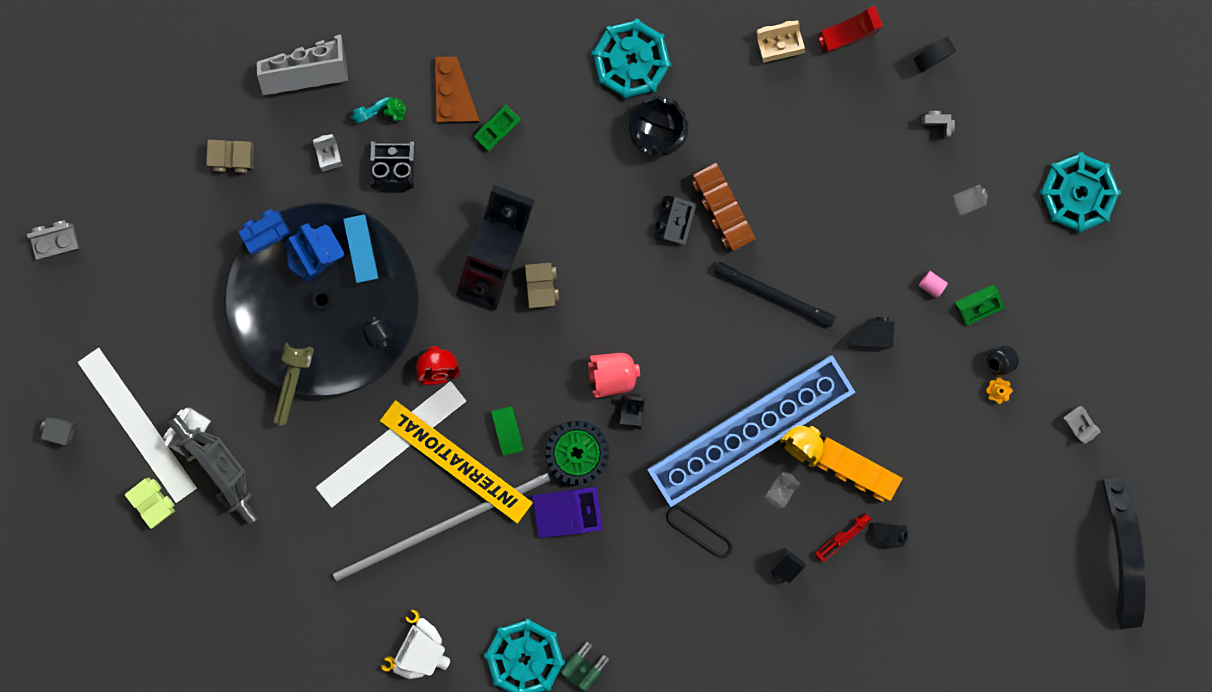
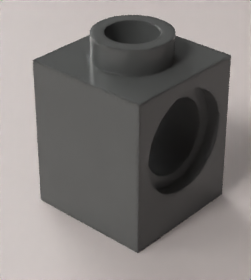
M48 417L46 421L43 420L40 427L41 439L65 446L71 445L76 424Z

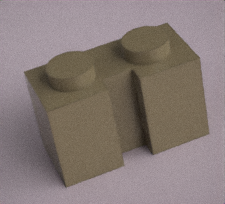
M208 140L207 166L213 168L212 171L226 172V168H233L236 173H247V169H253L254 143Z
M551 263L525 265L529 308L556 306L555 301H559L558 288L554 289L553 280H557L556 267H552Z

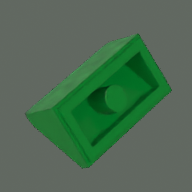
M994 285L955 302L965 326L1005 308L1000 293Z

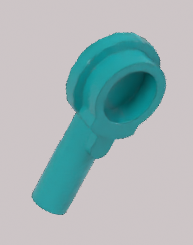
M386 97L367 109L361 106L353 110V115L350 116L351 120L358 124L373 117V115L377 114V111L387 107L386 103L389 98Z

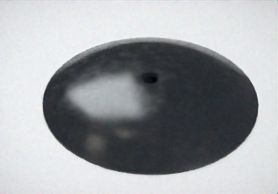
M316 202L282 210L280 214L287 224L291 235L255 255L250 254L243 241L230 264L224 289V309L232 340L252 369L265 380L279 388L283 387L289 365L281 360L285 343L287 342L290 347L295 349L308 347L314 349L310 367H300L301 370L295 394L310 397H332L362 389L382 377L393 367L407 348L413 335L419 311V291L412 262L400 241L386 226L374 217L356 208L336 203ZM366 215L379 279L357 283L344 219ZM309 223L311 229L314 230L328 225L341 246L344 255L340 260L326 267L321 274L305 282L288 270L287 250L284 245L288 238L296 235L300 227ZM321 294H326L328 297V302L325 306L318 304L317 299ZM376 316L388 319L394 333V337L389 340L390 345L378 349L377 346H368L362 332V328L365 326L364 322Z

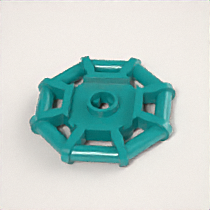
M640 19L607 26V30L595 50L591 52L599 78L598 83L623 96V99L656 92V88L665 73L672 66L664 40L665 35L640 22ZM633 30L632 37L619 39L617 35L618 33ZM639 31L653 40L649 44L637 37ZM612 38L616 44L610 53L604 52ZM656 45L660 60H654L651 48ZM635 54V59L638 60L637 63L627 64L628 59L625 57ZM603 59H609L612 71L606 73ZM652 66L659 67L652 80H650L647 75ZM616 75L626 81L625 86H621L611 80V78ZM641 79L645 82V85L630 88V82Z
M1078 152L1077 155L1060 162H1053L1050 165L1051 169L1042 190H1040V195H1042L1051 216L1050 220L1053 223L1057 222L1074 229L1077 233H1083V231L1104 222L1108 223L1111 220L1110 215L1118 196L1121 195V190L1118 189L1110 170L1111 165L1086 156L1083 152ZM1077 164L1078 171L1067 175L1063 170ZM1088 165L1098 171L1096 174L1084 170V166ZM1057 175L1063 178L1058 190L1052 189ZM1102 175L1106 180L1109 190H1104L1100 184L1099 178ZM1083 187L1086 196L1078 198L1075 190ZM1053 195H1058L1059 202L1062 205V208L1059 210L1055 206L1052 198ZM1104 195L1109 196L1103 210L1099 207ZM1066 211L1078 215L1077 221L1067 218L1063 214ZM1091 211L1097 213L1098 216L1085 221L1084 214Z
M528 618L525 621L503 628L500 626L487 653H484V658L487 660L493 679L492 684L508 692H549L559 671L565 665L555 631L551 632L530 621L531 619ZM524 630V636L512 639L509 635ZM530 630L544 637L541 642L532 639L529 636ZM503 639L508 642L503 654L496 653ZM548 643L553 658H547L544 646ZM522 653L531 657L526 665L523 662H519ZM502 659L505 667V672L501 675L496 660ZM546 664H551L553 666L545 679L541 673ZM508 675L520 681L519 687L505 681ZM538 678L540 684L525 688L526 681Z

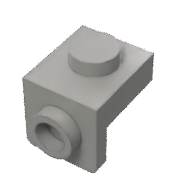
M928 111V115L922 117V125H944V138L951 137V133L955 131V121L951 120V115H941V111Z
M333 134L322 135L312 140L322 172L343 166L338 144Z
M1081 405L1063 418L1073 435L1083 444L1093 440L1101 432Z

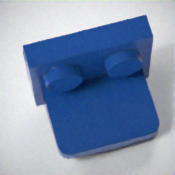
M309 223L300 227L296 235L289 237L284 245L287 250L288 270L305 282L321 274L326 267L337 262L344 255L341 246L328 225L314 230L311 229Z

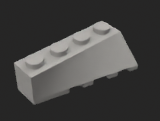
M341 34L334 36L335 40L327 43L324 40L316 42L315 47L306 50L303 47L297 48L288 56L282 53L258 61L257 77L262 94H277L285 91H296L308 87L348 81L347 63Z

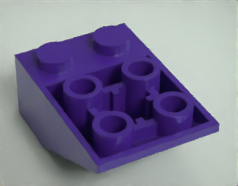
M596 486L532 495L539 538L603 530Z

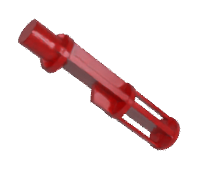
M865 513L862 517L856 518L855 526L846 533L841 531L821 549L816 551L817 559L820 562H825V560L864 529L865 525L871 520L868 514ZM833 540L834 543L820 554L819 551ZM835 546L839 547L833 553H831L826 559L823 558Z

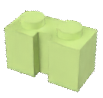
M145 478L124 495L134 508H137L141 517L152 529L172 515L175 510L173 509L174 503L168 496L164 497L159 491L161 487L155 479Z

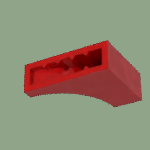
M870 7L846 21L821 30L819 33L820 37H818L820 48L822 50L825 49L826 53H830L875 36L883 27L876 7Z

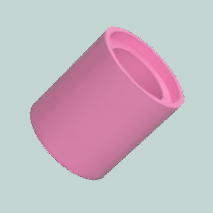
M929 271L919 287L937 299L948 283Z

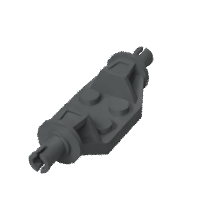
M180 415L171 419L168 424L180 437L179 441L175 444L176 448H180L188 461L196 458L202 469L206 470L213 479L214 484L221 489L216 497L227 508L226 512L230 513L237 510L247 525L254 522L258 515L255 514L247 503L252 495L250 492L247 493L245 470L221 439L201 432L199 427L190 430L180 418ZM192 438L204 443V445H199Z

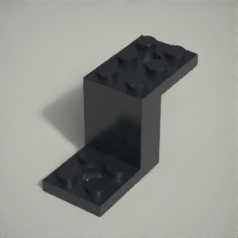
M496 185L493 186L483 221L465 261L456 293L457 297L495 311L497 310L506 279L521 246L535 200Z

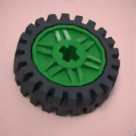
M569 421L558 426L551 433L546 444L545 457L548 467L557 478L569 484H585L596 479L604 471L609 459V446L604 434L593 424L585 421ZM572 448L582 449L584 452L581 453L582 457L572 456L571 452H574Z

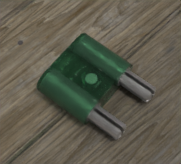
M586 642L579 652L575 651L560 671L564 677L584 692L589 691L603 673L601 671L602 668L609 661V658L603 655L598 663L593 665L584 658L592 647L591 644L588 646L589 642Z

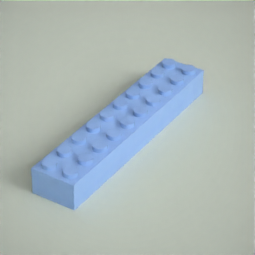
M830 355L649 467L648 471L670 507L780 440L791 428L804 425L854 394L855 391L833 355Z

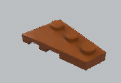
M435 57L437 123L480 122L458 58Z

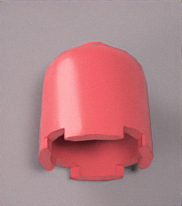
M612 353L589 356L591 363H588L590 383H595L596 388L595 391H592L594 398L627 393L634 389L636 377H640V369L638 364L634 365L630 355L626 353Z

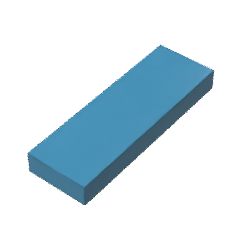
M366 215L344 219L356 282L360 283L379 279Z

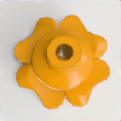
M1000 377L996 381L991 380L989 387L986 389V392L990 394L989 400H995L998 404L1008 401L1009 395L1013 392L1012 388L1009 387L1010 382L1004 381Z

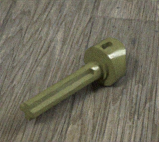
M287 342L285 343L281 360L289 365L273 421L278 425H286L301 370L300 367H310L314 352L312 347L295 349L290 347Z

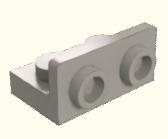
M65 220L53 223L51 228L45 229V226L33 228L32 233L27 234V238L31 239L36 260L80 249L73 224L66 223Z

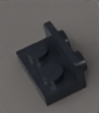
M665 196L660 205L659 219L654 227V237L686 245L697 204L677 197Z

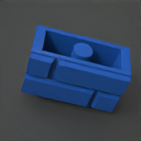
M270 209L260 215L262 219L255 223L253 220H250L242 225V230L238 231L251 255H255L291 235L279 211L273 212Z

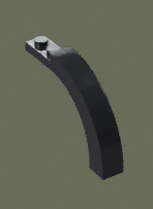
M1126 477L1104 479L1103 486L1115 534L1119 567V596L1116 613L1120 629L1142 627L1145 614L1146 582L1144 554L1136 510H1133Z

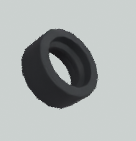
M945 37L915 56L913 60L923 73L956 52V49L950 39Z

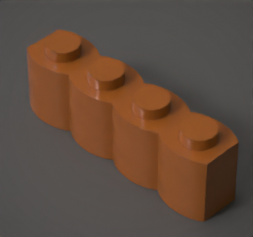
M717 163L693 174L694 180L691 183L696 192L701 191L704 197L701 202L705 210L712 212L714 218L711 221L716 230H721L724 236L721 238V241L726 250L730 248L733 252L756 240Z

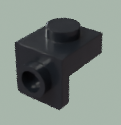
M637 394L623 396L620 427L641 430L644 397H640Z
M874 522L872 544L904 547L908 539L907 526Z

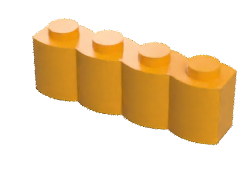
M825 436L823 440V455L816 466L825 471L828 468L836 471L834 476L845 482L848 478L855 482L853 486L864 492L866 489L873 491V497L882 502L885 499L891 501L903 478Z

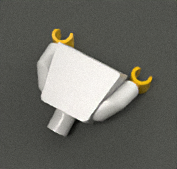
M411 610L415 613L416 618L412 621L406 617V620L410 623H416V626L412 625L396 658L386 657L384 659L389 661L391 666L383 665L382 669L384 671L392 669L394 673L407 679L432 675L436 667L446 670L449 666L450 658L443 656L445 648L441 645L442 638L433 625L424 618L420 619L417 611Z

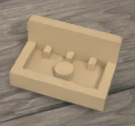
M798 20L786 21L779 25L765 26L756 30L757 44L763 63L805 53Z

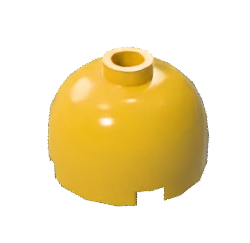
M806 426L793 427L780 440L781 443H786L784 448L793 457L802 463L807 460L810 462L808 465L810 467H814L823 455L824 443L820 437L821 433L813 426L809 428Z

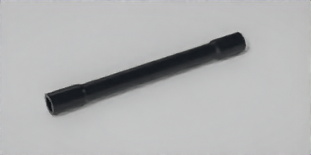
M719 261L715 268V274L763 294L811 317L821 324L831 328L834 323L835 315L820 308H815L747 276L725 263Z

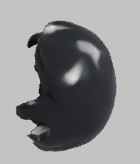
M653 96L652 99L643 101L641 106L635 107L630 115L629 133L633 144L639 151L650 156H667L682 147L688 136L689 124L685 118L686 113L680 109L676 100Z

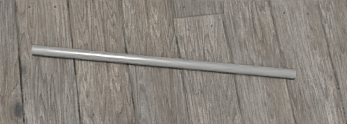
M545 473L514 489L523 494L551 481L548 473ZM486 501L333 573L336 581H339L495 506Z

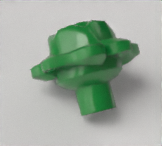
M390 97L386 103L387 109L384 110V115L386 117L391 116L393 121L398 120L402 122L403 117H405L406 106L398 98L393 99Z

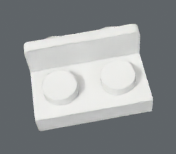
M190 407L185 408V410L181 409L177 414L180 415V418L190 430L199 427L201 432H205L211 423V420ZM169 428L163 439L166 441L163 445L174 449L184 456L180 448L175 446L180 437L172 428Z

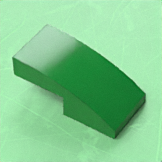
M504 105L474 137L490 151L521 119L507 105Z
M513 406L493 410L492 416L503 456L524 451Z

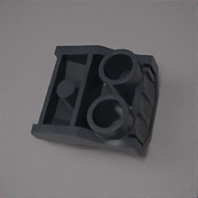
M371 142V188L381 192H405L414 188V142Z

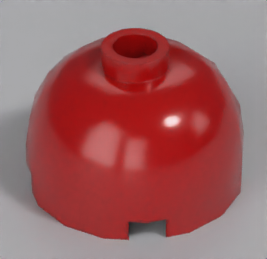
M438 346L431 347L418 359L416 367L419 383L423 380L424 385L443 384L447 382L445 378L452 376L454 380L460 375L457 358L446 349H440Z

